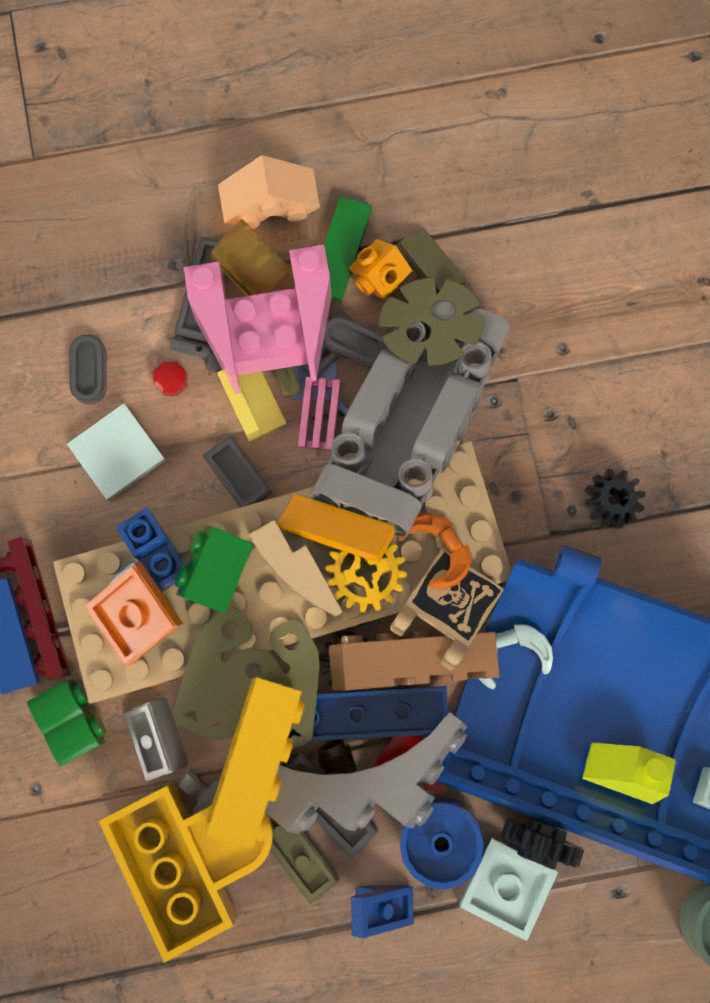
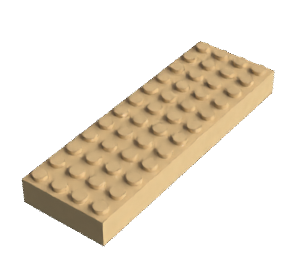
M471 441L459 444L444 473H438L433 483L432 496L423 503L418 514L425 512L446 517L454 524L451 528L461 540L463 546L467 544L472 555L470 567L497 585L503 584L508 578L511 567ZM415 478L410 480L408 483L417 485L422 483L424 480ZM313 487L164 529V532L188 567L193 552L190 551L192 539L198 530H203L204 526H213L253 543L248 534L273 520L277 523L294 494L312 499L310 493ZM281 530L292 552L307 546L326 583L330 579L335 578L334 574L326 572L325 568L329 565H335L336 562L329 556L330 552L333 551L340 554L342 550ZM416 531L407 535L403 541H398L397 536L394 535L387 548L397 544L398 548L393 554L394 557L405 558V562L398 566V570L406 572L407 577L397 579L396 582L403 587L402 592L391 591L390 594L394 602L390 605L384 599L381 600L380 611L376 612L372 604H367L365 613L360 612V604L354 603L350 609H347L346 603L348 599L344 596L336 600L343 614L335 617L297 594L276 574L262 557L255 544H253L227 608H237L252 626V636L250 640L229 652H222L221 660L228 661L229 657L245 648L267 652L275 651L269 641L271 632L293 619L300 621L306 627L310 637L316 639L397 615L441 549L443 548L449 553L451 552L439 535L434 536L424 531ZM124 541L53 561L89 704L102 702L183 678L198 633L208 622L221 613L176 595L178 587L175 584L162 593L183 624L135 663L125 667L85 608V605L104 590L124 569L133 562L138 563V560L133 557ZM350 553L344 559L341 572L351 568L354 562L353 554ZM360 557V571L355 574L357 577H364L369 587L373 589L371 577L376 572L375 567L368 568L363 558ZM391 572L381 575L377 583L380 593L388 586ZM355 584L345 586L351 593L367 597L363 588ZM337 586L329 587L333 595L339 590ZM233 622L225 623L222 627V634L226 638L235 637L238 634L237 625ZM288 634L280 638L283 639L285 647L300 643L298 636L295 634Z

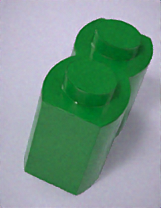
M72 679L65 680L27 701L29 710L39 729L44 734L46 743L60 767L105 743L103 735L106 734V729L98 715L92 716L86 705L88 698L85 688L80 682L75 684Z

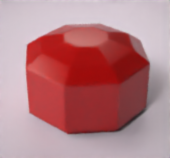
M163 361L153 370V384L164 396H178L187 388L188 374L176 361Z

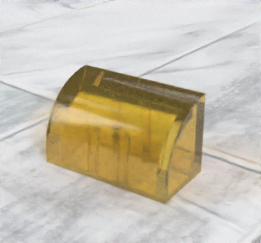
M243 219L220 240L209 255L214 262H219L220 268L247 296L273 292L286 280L291 272L289 266Z

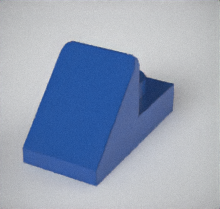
M413 886L357 887L356 895L351 896L352 936L367 938L413 925Z

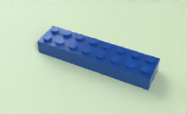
M447 686L317 693L312 741L429 735L448 715ZM292 729L288 735V738L292 737L293 735L299 737L301 736V734L297 733L295 729Z

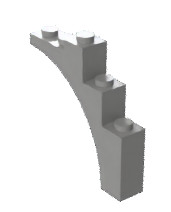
M449 712L429 736L405 754L380 766L350 774L319 775L294 771L279 765L276 774L278 778H281L279 792L275 802L268 800L265 813L287 832L299 834L301 830L306 831L314 823L318 816L316 810L320 807L345 829L356 831L358 827L362 829L369 823L375 813L372 807L377 803L405 827L413 829L416 824L421 826L431 815L434 807L430 804L435 799L424 787L427 783L432 785L441 775L444 769L441 763L448 753H455L461 747L467 736L463 733L467 726Z

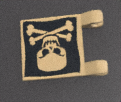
M442 548L391 624L390 630L402 636L417 615L454 640L441 659V664L444 667L453 670L462 660L469 645L504 589L472 567L469 568L466 577L457 585L446 589L431 588L429 586L430 580L442 577L449 569V556L451 553Z

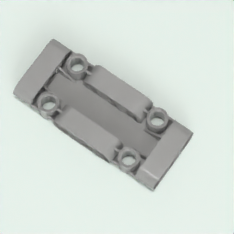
M439 300L432 305L431 313L436 319L448 320L455 315L456 307L449 300ZM479 308L463 313V315H484L482 334L474 346L454 339L464 352V356L442 365H428L426 348H424L415 364L399 358L390 350L383 349L379 353L344 418L342 434L338 435L332 442V456L310 493L312 499L394 525L395 536L407 537L423 503L432 496L433 483L438 473H444L478 407L484 385L490 379L491 367L510 331V324L503 317ZM414 322L409 325L406 331L407 337L415 342L426 341L432 333L431 327L425 322ZM477 363V364H480V365H478V366H472V365H470V364ZM347 453L356 454L352 458H343ZM415 478L424 480L422 483L417 485L408 483L410 480Z

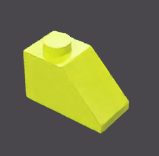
M592 743L590 744L582 779L654 804L669 796L676 760L639 746Z

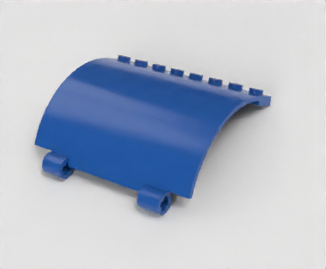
M563 545L553 571L517 558L503 586L504 590L495 604L484 633L491 631L497 634L511 629L515 630L514 624L532 626L543 633L552 646V667L548 674H543L542 661L539 655L528 647L520 646L519 641L512 645L497 648L500 678H492L496 683V687L490 689L479 679L466 680L454 716L467 726L463 732L467 736L455 753L449 752L441 763L444 769L436 782L710 884V809L693 803L703 767H710V618L598 578L601 558L567 545ZM604 743L639 746L675 759L669 796L654 804H650L582 779L590 744Z

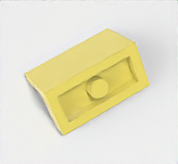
M224 371L217 372L249 442L287 425L262 372L238 375L241 393L235 394Z

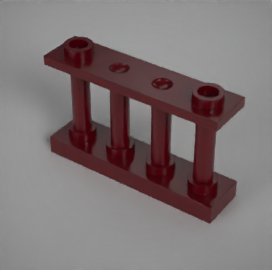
M23 537L7 541L10 551L6 553L5 557L0 558V573L9 570L17 573L20 585L16 587L14 594L17 604L27 607L30 618L26 621V625H24L27 638H31L33 641L36 640L40 654L34 659L37 673L46 675L48 680H58L70 676L71 673L32 541Z

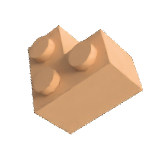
M261 155L218 184L224 223L239 226L243 230L257 228L260 222L270 216L287 218L290 222L302 221L307 218L309 213L320 208L314 170L312 168Z

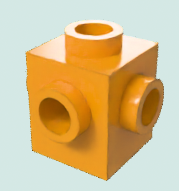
M376 239L369 247L363 249L358 254L357 259L349 266V269L357 278L354 281L357 288L367 296L373 294L382 299L394 293L399 284L412 272V269L398 248L379 239Z

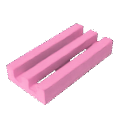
M306 377L298 440L299 447L331 450L332 442L336 437L341 380L319 378L316 381H311L310 377ZM314 387H318L313 439L308 441ZM326 388H332L326 442H320Z

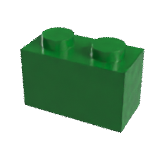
M204 526L203 530H198L192 539L190 551L193 552L188 567L183 565L178 573L175 586L178 587L176 595L225 614L254 543L213 526Z

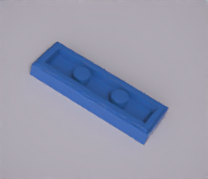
M9 578L0 580L1 695H5L40 683Z

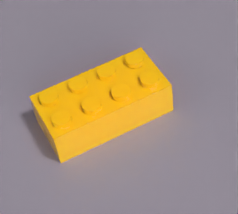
M257 677L252 679L206 821V836L252 850L256 840L263 841L269 823V817H266L267 814L264 812L268 800L275 802L281 784V778H278L276 775L280 761L287 763L293 746V740L288 738L292 723L299 724L303 714L305 702L299 700L302 691Z

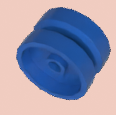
M440 797L434 799L430 804L434 809L423 825L419 826L416 824L413 829L403 827L400 850L404 865L415 879L427 887L444 890L460 886L474 875L482 860L484 837L480 821L469 807L458 800ZM437 838H446L449 841V847L442 845L438 848L435 845Z

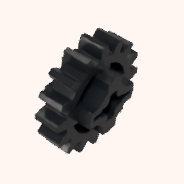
M532 817L529 818L527 824L506 819L501 833L503 839L520 846L517 855L555 870L558 862L566 866L579 867L584 853L582 847L565 840L567 836L566 830Z

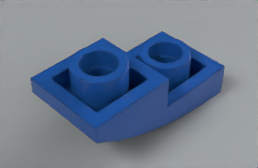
M146 507L116 526L133 557L143 564L161 592L174 585L180 569L183 565L186 566V564L150 509Z

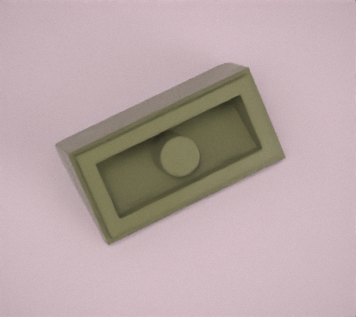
M425 229L398 242V250L421 279H435L436 294L439 293L443 284L448 279L461 285L466 282L467 279Z

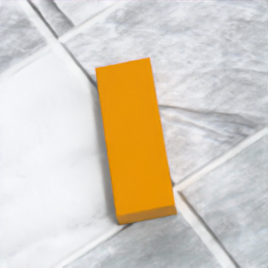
M297 494L293 495L277 522L280 530L378 563L395 534L394 525Z

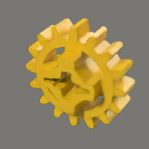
M397 544L391 545L386 549L384 553L386 558H382L379 563L363 558L368 568L375 567L376 572L371 577L373 589L369 587L364 577H357L355 574L360 571V556L353 554L354 562L351 568L341 572L342 563L350 553L341 551L339 554L331 551L329 556L336 562L335 565L326 566L325 570L328 573L334 574L335 577L327 582L328 586H337L339 588L334 595L335 599L338 600L345 596L348 599L346 603L347 609H350L354 603L360 604L361 613H365L367 604H372L376 612L380 611V601L383 599L391 605L394 602L390 594L391 591L401 593L403 587L396 583L397 579L407 577L406 572L398 570V566L405 562V558H395L393 555L398 548ZM391 572L388 586L380 593L377 583L381 575ZM355 584L364 589L367 597L357 596L351 593L345 586Z

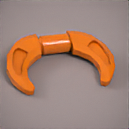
M424 512L417 515L408 535L416 531H424L434 536L439 535L451 552L447 573L442 577L430 580L429 586L437 589L455 586L466 577L470 568L472 555L468 544L463 546V543L451 528L454 524L446 517ZM397 536L398 541H403L405 539V537Z

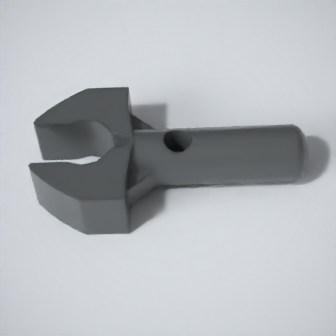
M179 337L171 339V350L204 358L207 362L206 368L210 372L217 373L222 370L209 344L206 345Z

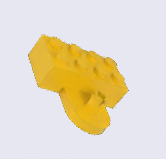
M174 781L98 821L164 963L234 926L238 915L224 886L256 870L267 858L273 842V828L270 818L263 841L256 840L253 850L206 836L205 825L212 805L190 816Z

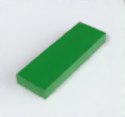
M343 196L339 197L324 242L330 274L331 300L341 303L352 273L349 266L357 258L372 212V205Z

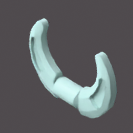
M514 624L515 630L511 629L495 634L497 648L512 645L519 641L520 646L528 647L539 655L542 661L543 674L550 672L553 663L552 646L546 636L536 628L527 624ZM479 678L488 688L494 689L496 687V683L492 678Z

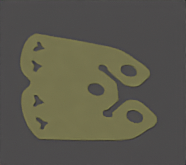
M229 608L225 614L220 613L200 630L194 641L172 713L174 719L187 730L207 738L225 740L233 737L252 681L246 675V667L250 663H257L262 668L260 679L302 691L299 700L305 702L303 714L299 724L292 723L290 732L292 729H295L301 736L293 735L289 739L293 740L292 748H297L311 742L320 664L318 649L306 627L300 621L293 619L275 628L270 634V645L284 663L290 665V670L285 673L281 670V666L276 659L267 651L245 648L229 657L228 661L221 660L222 652H229L250 640L252 626L237 608ZM227 622H233L238 627V634L233 638H226L222 634V627ZM288 634H295L298 636L300 643L296 649L289 650L284 646L283 639L280 638ZM195 710L198 722L194 721L191 716H185L184 714ZM219 718L226 727L223 728L220 725L212 727L211 724L215 723Z

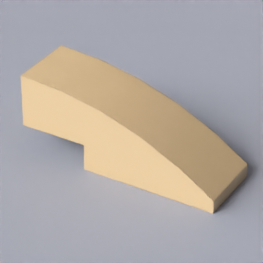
M275 520L248 534L266 562L297 594L335 617L343 614L307 546L292 552Z

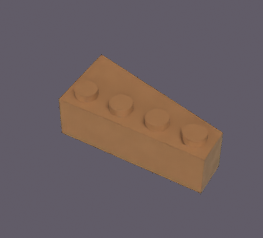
M431 630L409 632L410 639L399 640L396 633L375 634L376 641L364 642L363 635L341 637V644L329 645L332 690H356L396 685L428 684L430 682L500 678L495 632L477 633L462 660L453 670L444 667L441 664V659L454 640L443 633L442 636L432 637Z

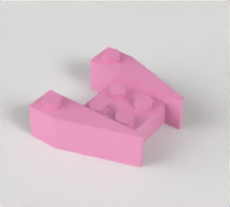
M324 245L289 250L295 284L294 289L227 299L225 282L219 262L184 267L187 296L194 318L235 394L241 393L238 375L308 364L311 381H316L332 298L330 274Z

